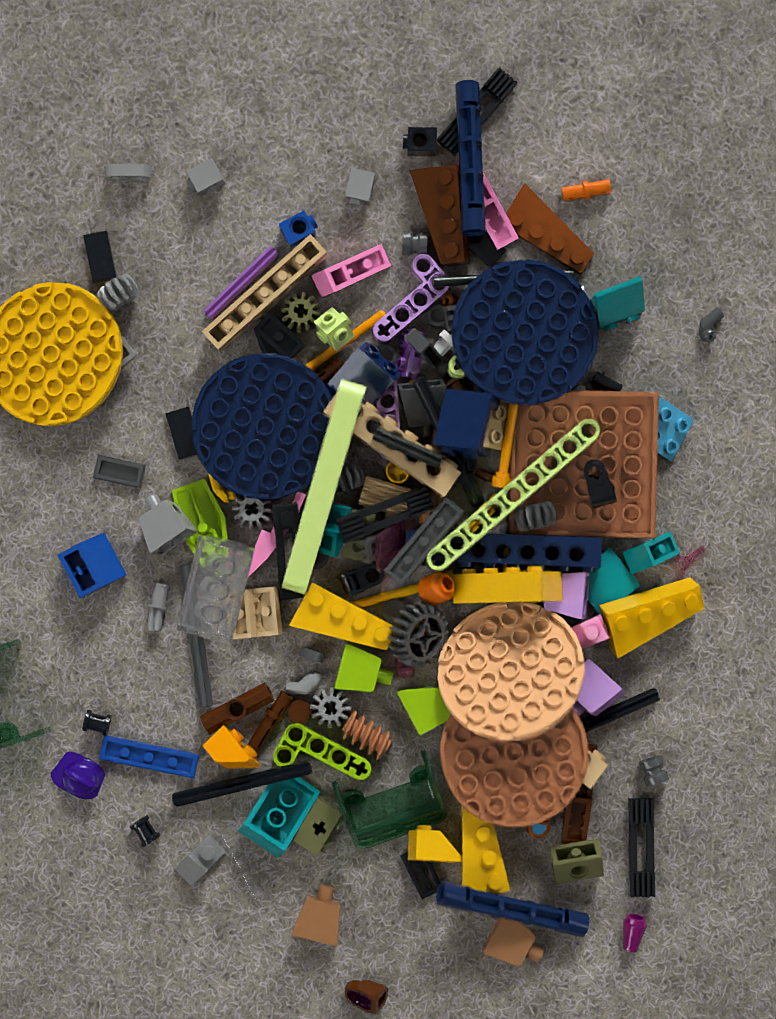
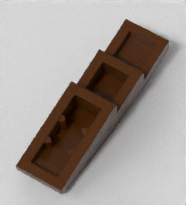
M588 744L590 752L597 750V745ZM582 783L575 797L564 808L562 844L587 840L593 786L590 789Z

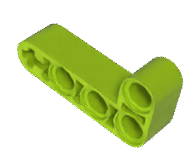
M292 723L287 727L273 754L274 762L281 767L292 764L301 750L358 780L368 778L372 769L371 762L365 756L299 723ZM297 727L302 730L303 737L300 740H293L290 737L289 732L292 728ZM321 739L325 746L324 749L319 752L314 751L311 748L312 740ZM286 749L290 751L291 760L288 762L281 761L278 757L280 750ZM337 750L343 751L346 755V759L342 763H337L332 758V754ZM350 756L355 757L352 762L357 765L364 762L367 771H361L358 774L356 773L357 768L351 764L349 769L345 768L349 763Z

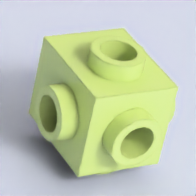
M333 307L314 321L319 330L316 332L319 339L324 344L328 343L336 352L355 337L349 327V324H351L350 319L344 312L339 314Z

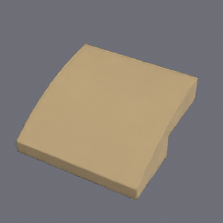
M278 586L226 591L231 639L283 634Z

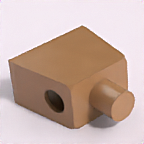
M320 884L317 897L307 895L293 927L292 936L337 946L341 903L332 901L334 887Z
M498 918L482 947V952L493 958L521 966L525 957L538 963L544 949L533 944L536 933L527 925H524L522 922Z

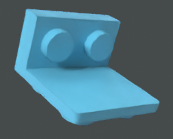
M660 397L657 454L669 461H673L694 420Z

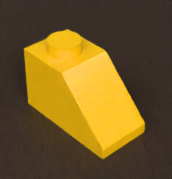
M417 825V829L409 831L408 860L443 863L462 862V856L441 831L432 830V826Z

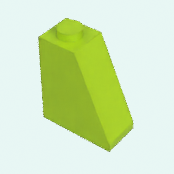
M439 686L405 688L397 691L419 735L445 723L451 714L441 696Z

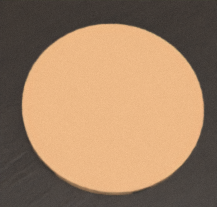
M498 602L476 610L453 629V633L447 642L444 643L439 657L438 685L448 710L465 728L479 736L492 740L519 741L548 731L558 724L573 708L584 682L585 663L576 634L558 614L531 602Z

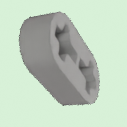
M108 164L105 166V178L108 180L151 179V166L147 164Z

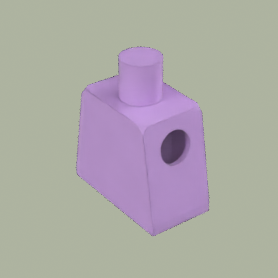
M590 573L562 574L563 601H544V609L578 619H586Z
M588 658L585 661L582 690L573 709L579 717L585 710L597 716L626 692Z

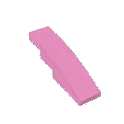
M483 171L486 230L497 250L519 237Z
M301 492L296 493L293 503L297 502L299 513L307 497L306 494ZM274 526L271 533L261 530L245 571V576L250 577L276 550ZM290 529L283 530L284 539Z

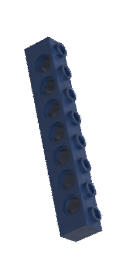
M406 530V543L417 530ZM448 532L441 541H443L452 532ZM487 533L476 543L485 546L486 553L484 556L475 557L472 554V546L455 561L459 562V567H473V563H483V568H498V564H508L507 568L520 567L522 569V565H532V567L541 566L542 570H546L547 566H556V571L571 572V567H581V572L595 573L596 568H601L602 538ZM455 537L451 540V543H459L461 548L464 547V540L461 537ZM507 545L510 548V555L504 559L499 558L496 554L498 546ZM524 546H531L535 551L534 557L529 560L522 558L520 554L521 549ZM548 547L558 549L559 557L556 560L551 561L545 557V550ZM580 548L584 554L583 559L578 562L571 560L569 556L571 549ZM436 553L432 557V561H435V566H442L445 563L446 559L442 553Z

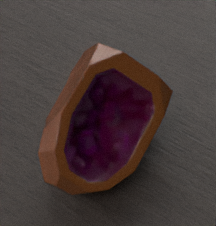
M352 980L346 984L344 992L346 999L353 1006L367 1013L377 1014L386 1002L389 988L371 980Z

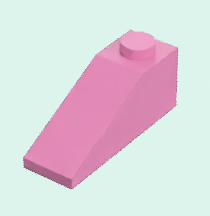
M382 244L311 276L320 296L323 297L388 268L391 264Z

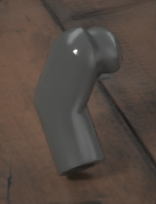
M719 308L714 309L700 321L699 336L704 342L710 343L716 338L714 324L724 317Z

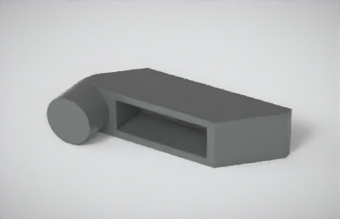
M413 328L404 337L405 340L436 374L446 381L451 380L452 378L447 372L448 363L435 347L416 328Z

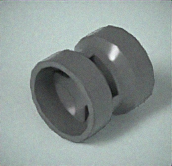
M404 231L402 255L410 256L412 251L418 255L427 254L428 232H420L413 236L411 231Z
M661 755L638 762L640 769L644 771V774H647L644 777L646 786H653L669 779L667 771L662 770L664 762Z

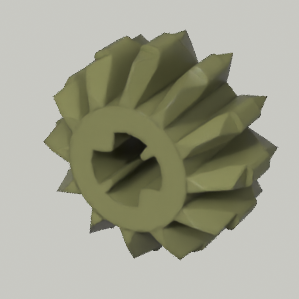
M305 292L301 293V299H297V295L293 293V302L289 299L284 300V303L289 308H281V313L288 314L282 318V321H291L288 324L289 330H292L297 325V333H301L302 326H305L306 331L310 332L309 323L316 326L313 317L319 318L322 315L321 312L315 311L321 307L320 303L312 304L315 300L313 295L305 300ZM299 307H304L305 312H308L306 316L303 314V318H299L298 314L295 313L296 309L299 311Z

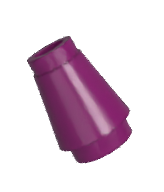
M629 913L626 919H623L624 950L637 952L647 927L644 916Z

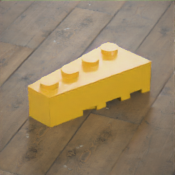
M461 805L462 885L492 894L510 891L494 824L476 817Z

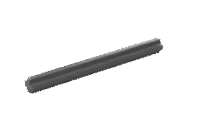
M185 564L180 566L195 683L199 707L205 708L212 706L213 701L194 565Z

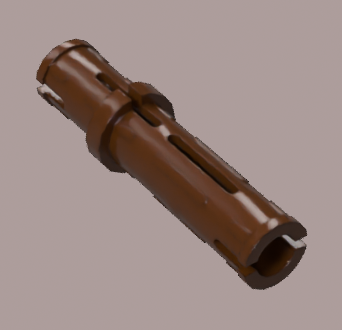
M283 690L280 691L272 706L267 708L265 711L267 714L248 742V745L257 753V756L278 722H282L284 719L283 715L286 709L294 700L291 695Z

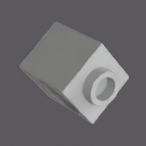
M212 158L186 171L189 176L186 182L192 193L197 191L200 197L225 184Z
M351 168L345 194L346 201H350L349 205L363 208V205H369L375 173Z

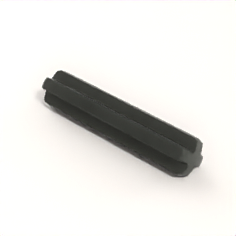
M380 427L376 428L372 437L373 440L435 468H438L441 464L442 455Z

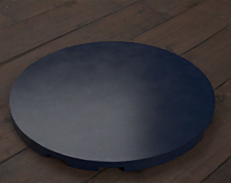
M530 259L502 262L478 275L461 295L454 311L451 327L454 353L459 366L467 378L483 393H491L498 401L520 406L547 403L573 389L590 368L596 354L599 337L596 312L582 286L562 269L549 263Z
M273 353L252 354L237 358L215 372L204 384L196 399L191 425L195 450L207 472L220 485L238 495L264 500L292 495L312 483L330 421L322 413L333 398L318 375L309 367L293 358Z

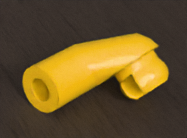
M208 473L213 492L225 503L235 500L237 497L236 493L225 489Z

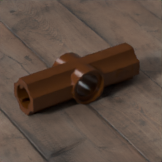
M264 682L201 715L200 718L205 730L211 735L223 725L228 726L275 700L269 687ZM234 702H239L243 706L242 714L236 715L233 713L231 707Z

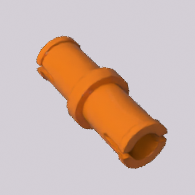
M609 178L589 183L588 181H582V184L561 187L564 202L582 198L590 200V197L612 194Z

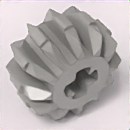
M123 274L102 286L97 292L100 303L113 312L136 299L140 291L133 278L128 274Z
M236 497L235 501L240 503V507L232 506V510L240 511V513L236 514L233 518L234 520H239L243 517V520L240 522L241 527H244L249 521V530L254 529V522L261 529L263 528L261 519L270 522V518L264 514L265 512L273 513V509L265 508V506L272 503L271 499L262 502L263 499L244 497L245 499L242 500ZM256 503L258 505V507H256V509L259 510L258 513H252L249 516L247 514V512H249V510L246 509L247 506H253Z
M330 687V695H327L325 689L322 688L320 692L323 698H320L318 695L313 696V699L319 702V704H311L310 708L318 709L319 711L312 714V717L317 718L321 715L322 718L318 723L320 726L323 725L326 719L328 720V728H332V720H335L336 725L340 727L342 723L339 717L344 720L349 718L342 711H351V706H343L350 698L340 699L344 692L342 689L338 691L336 696L334 695V687ZM333 701L336 703L335 708L337 712L333 713L332 711L329 714L326 712L327 707L324 704L326 702L330 704Z

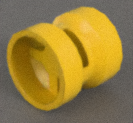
M389 462L386 467V477L394 484H402L409 477L408 473L392 462Z

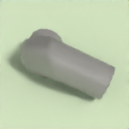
M314 671L309 672L300 682H287L286 692L287 694H310L319 685L321 676L318 672Z

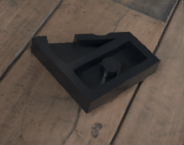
M271 312L254 328L262 353H273L294 358L305 347V344Z

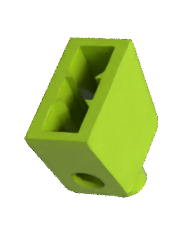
M346 642L334 688L374 692L376 682L390 686L394 672L380 668L381 657Z

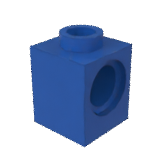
M305 211L279 223V227L291 249L298 246L310 234L313 237L316 236L314 229L318 226L313 216H307ZM296 224H304L306 231L302 234H296L293 231Z

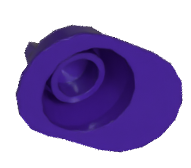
M66 752L51 772L54 784L62 790L85 800L98 796L105 777V772L101 766L75 752Z

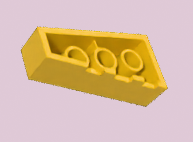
M541 566L527 567V572H520V567L505 568L503 573H498V568H483V573H476V569H462V574H453L455 584L453 603L563 601L562 572L542 571Z
M691 577L599 605L602 618L611 635L607 639L608 646L617 659L705 609L701 588Z
M314 582L311 583L289 624L292 627L386 651L391 642L387 637L392 633L389 627L394 626Z

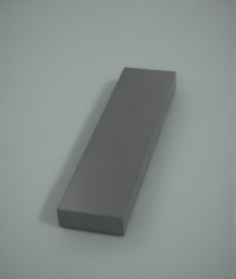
M446 496L383 571L403 587L427 558L429 552L440 543L465 511Z

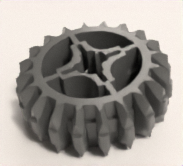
M421 601L413 602L412 605L406 604L405 610H399V617L393 618L395 621L394 626L389 627L392 633L387 637L391 641L388 645L392 650L391 654L399 662L410 667H423L426 663L431 664L432 658H438L437 652L443 650L441 647L443 642H447L444 637L449 631L445 628L448 625V622L444 619L445 615L438 607L432 606L430 603Z

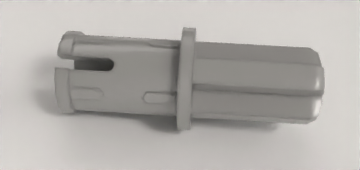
M154 583L151 604H148V607H150L146 627L148 631L160 632L164 610H167L165 605L169 585Z

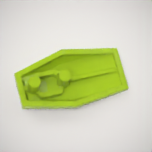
M205 478L172 490L174 502L181 508L198 531L185 540V542L203 568L230 559L226 517Z

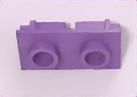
M406 329L399 338V346L401 347L400 357L397 358L395 365L401 373L400 377L416 379L417 375H420L422 359L414 357L415 350L404 338L412 329Z

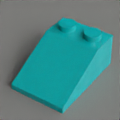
M641 276L594 293L590 300L596 312L598 330L604 329V332L617 328L618 322L626 320L628 324L640 319L639 314L645 311L643 280Z
M300 777L269 784L249 811L238 832L278 858L287 849L321 791Z

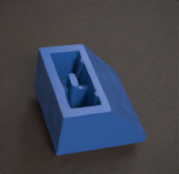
M105 533L78 543L57 555L79 598H85L127 575Z

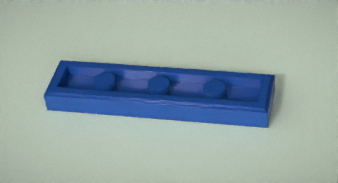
M107 735L103 737L99 759L194 779L200 754Z

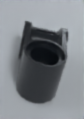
M597 459L588 461L584 467V477L593 509L617 502L616 494L604 463ZM595 466L597 470L601 469L598 477H594V474H589L591 467Z
M373 564L337 575L336 577L341 581L345 592L343 595L344 599L379 585L384 579L383 569ZM371 568L379 571L380 577L376 582H370L367 579V571Z

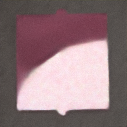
M405 520L390 525L375 536L376 552L374 555L376 556L377 571H383L404 547L406 538Z

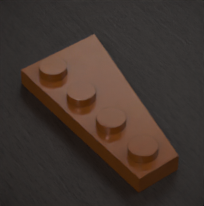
M524 183L506 212L516 234L521 239L581 275L594 253Z

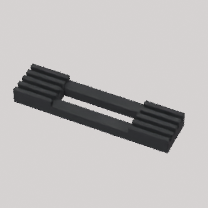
M500 67L480 89V102L488 92L495 97L480 115L481 126L518 83L508 73L506 74L504 70H501ZM457 117L437 138V142L454 156L459 152Z
M428 486L419 487L335 519L342 541L344 543L351 542L369 533L434 510L435 507L433 506V501H431L432 498L428 491ZM406 502L408 510L364 526L365 524L362 521L364 517Z
M297 502L283 503V505L274 504L272 508L277 552L279 598L281 600L304 598V594L282 588L286 573L283 530L292 529L294 546L300 525Z
M628 798L630 897H655L654 799ZM638 823H646V871H637Z

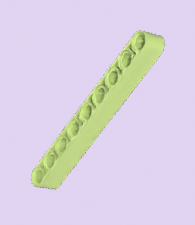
M345 380L341 381L283 580L282 588L306 594L365 393V386Z
M590 419L579 423L434 547L427 556L429 566L436 571H443L593 444L599 436L600 429L598 424ZM584 426H592L595 430V435L591 438L584 437L581 433V429ZM573 442L576 445V451L572 454L565 453L562 448L564 443ZM552 457L557 460L558 466L554 470L545 468L544 461L547 458ZM530 473H534L539 477V482L535 486H529L525 482V477ZM511 489L518 490L521 494L520 499L516 502H510L506 498L507 492ZM492 505H497L502 509V513L498 518H491L488 515V509ZM474 521H479L483 525V530L479 534H472L469 531V526ZM455 537H461L464 540V547L460 550H453L451 548V540ZM434 554H444L446 560L442 566L437 567L433 565L432 557Z

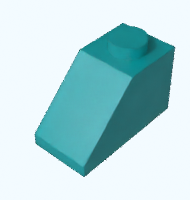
M671 531L622 552L631 574L653 567L680 554Z

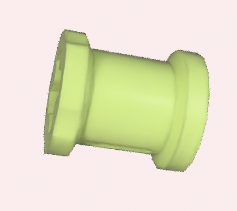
M454 355L448 363L447 372L453 379H463L466 376L461 369H454L456 364L459 365Z

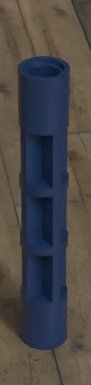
M462 80L455 85L461 231L464 236H480L486 233L480 88L477 81Z
M446 881L440 882L436 892V904L438 906L490 915L492 918H504L522 922L524 925L540 926L553 929L555 932L584 937L589 928V916L584 912L562 907L554 908L537 904L531 900L523 901L506 897L500 893L492 894Z

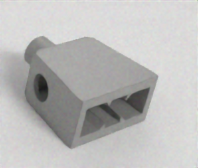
M157 494L145 499L149 511L140 516L139 521L150 554L162 557L198 532L175 502L169 500L161 502Z

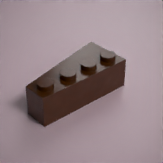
M459 165L409 170L440 263L444 266L470 264L468 236L462 235Z

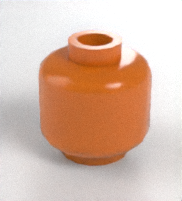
M436 571L423 577L418 585L420 598L432 606H438L449 601L453 597L455 588L453 579L442 571Z

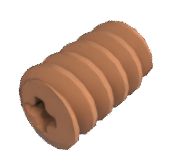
M354 710L341 730L344 731L343 739L346 740L352 736V745L360 741V750L368 746V755L377 751L376 760H380L394 737L389 740L390 731L388 730L381 735L382 726L380 725L373 730L374 722L372 720L364 724V715L356 719L357 711Z

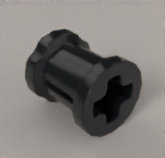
M87 710L82 731L92 730L107 736L112 715L103 716L92 713V710Z
M148 815L130 826V829L135 830L142 841V847L160 837V833L156 832L148 821Z

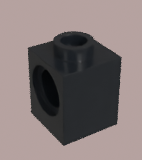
M408 127V134H403V149H408L407 156H436L437 127ZM417 137H422L427 143L422 147H418L413 143V140Z

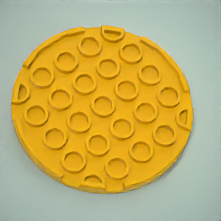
M45 282L33 285V287L22 292H17L0 307V406L13 416L34 425L61 426L88 416L106 400L113 390L121 371L123 343L119 326L113 314L106 306L100 303L99 298L73 284Z

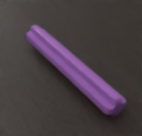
M272 246L268 247L204 309V313L211 320L215 319L279 257V253Z

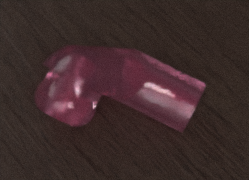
M394 657L398 675L402 678L413 677L414 667L403 664Z

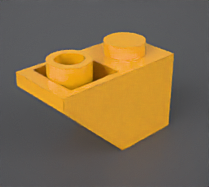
M223 725L203 744V747L214 761L226 769L258 768L260 766V763L255 758L257 753L248 744L244 745L242 742L244 737L235 728L230 730Z

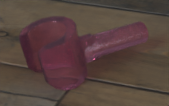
M701 546L687 556L677 557L675 563L680 559L686 561V566L681 568L680 571L687 570L689 562L704 552L705 548Z

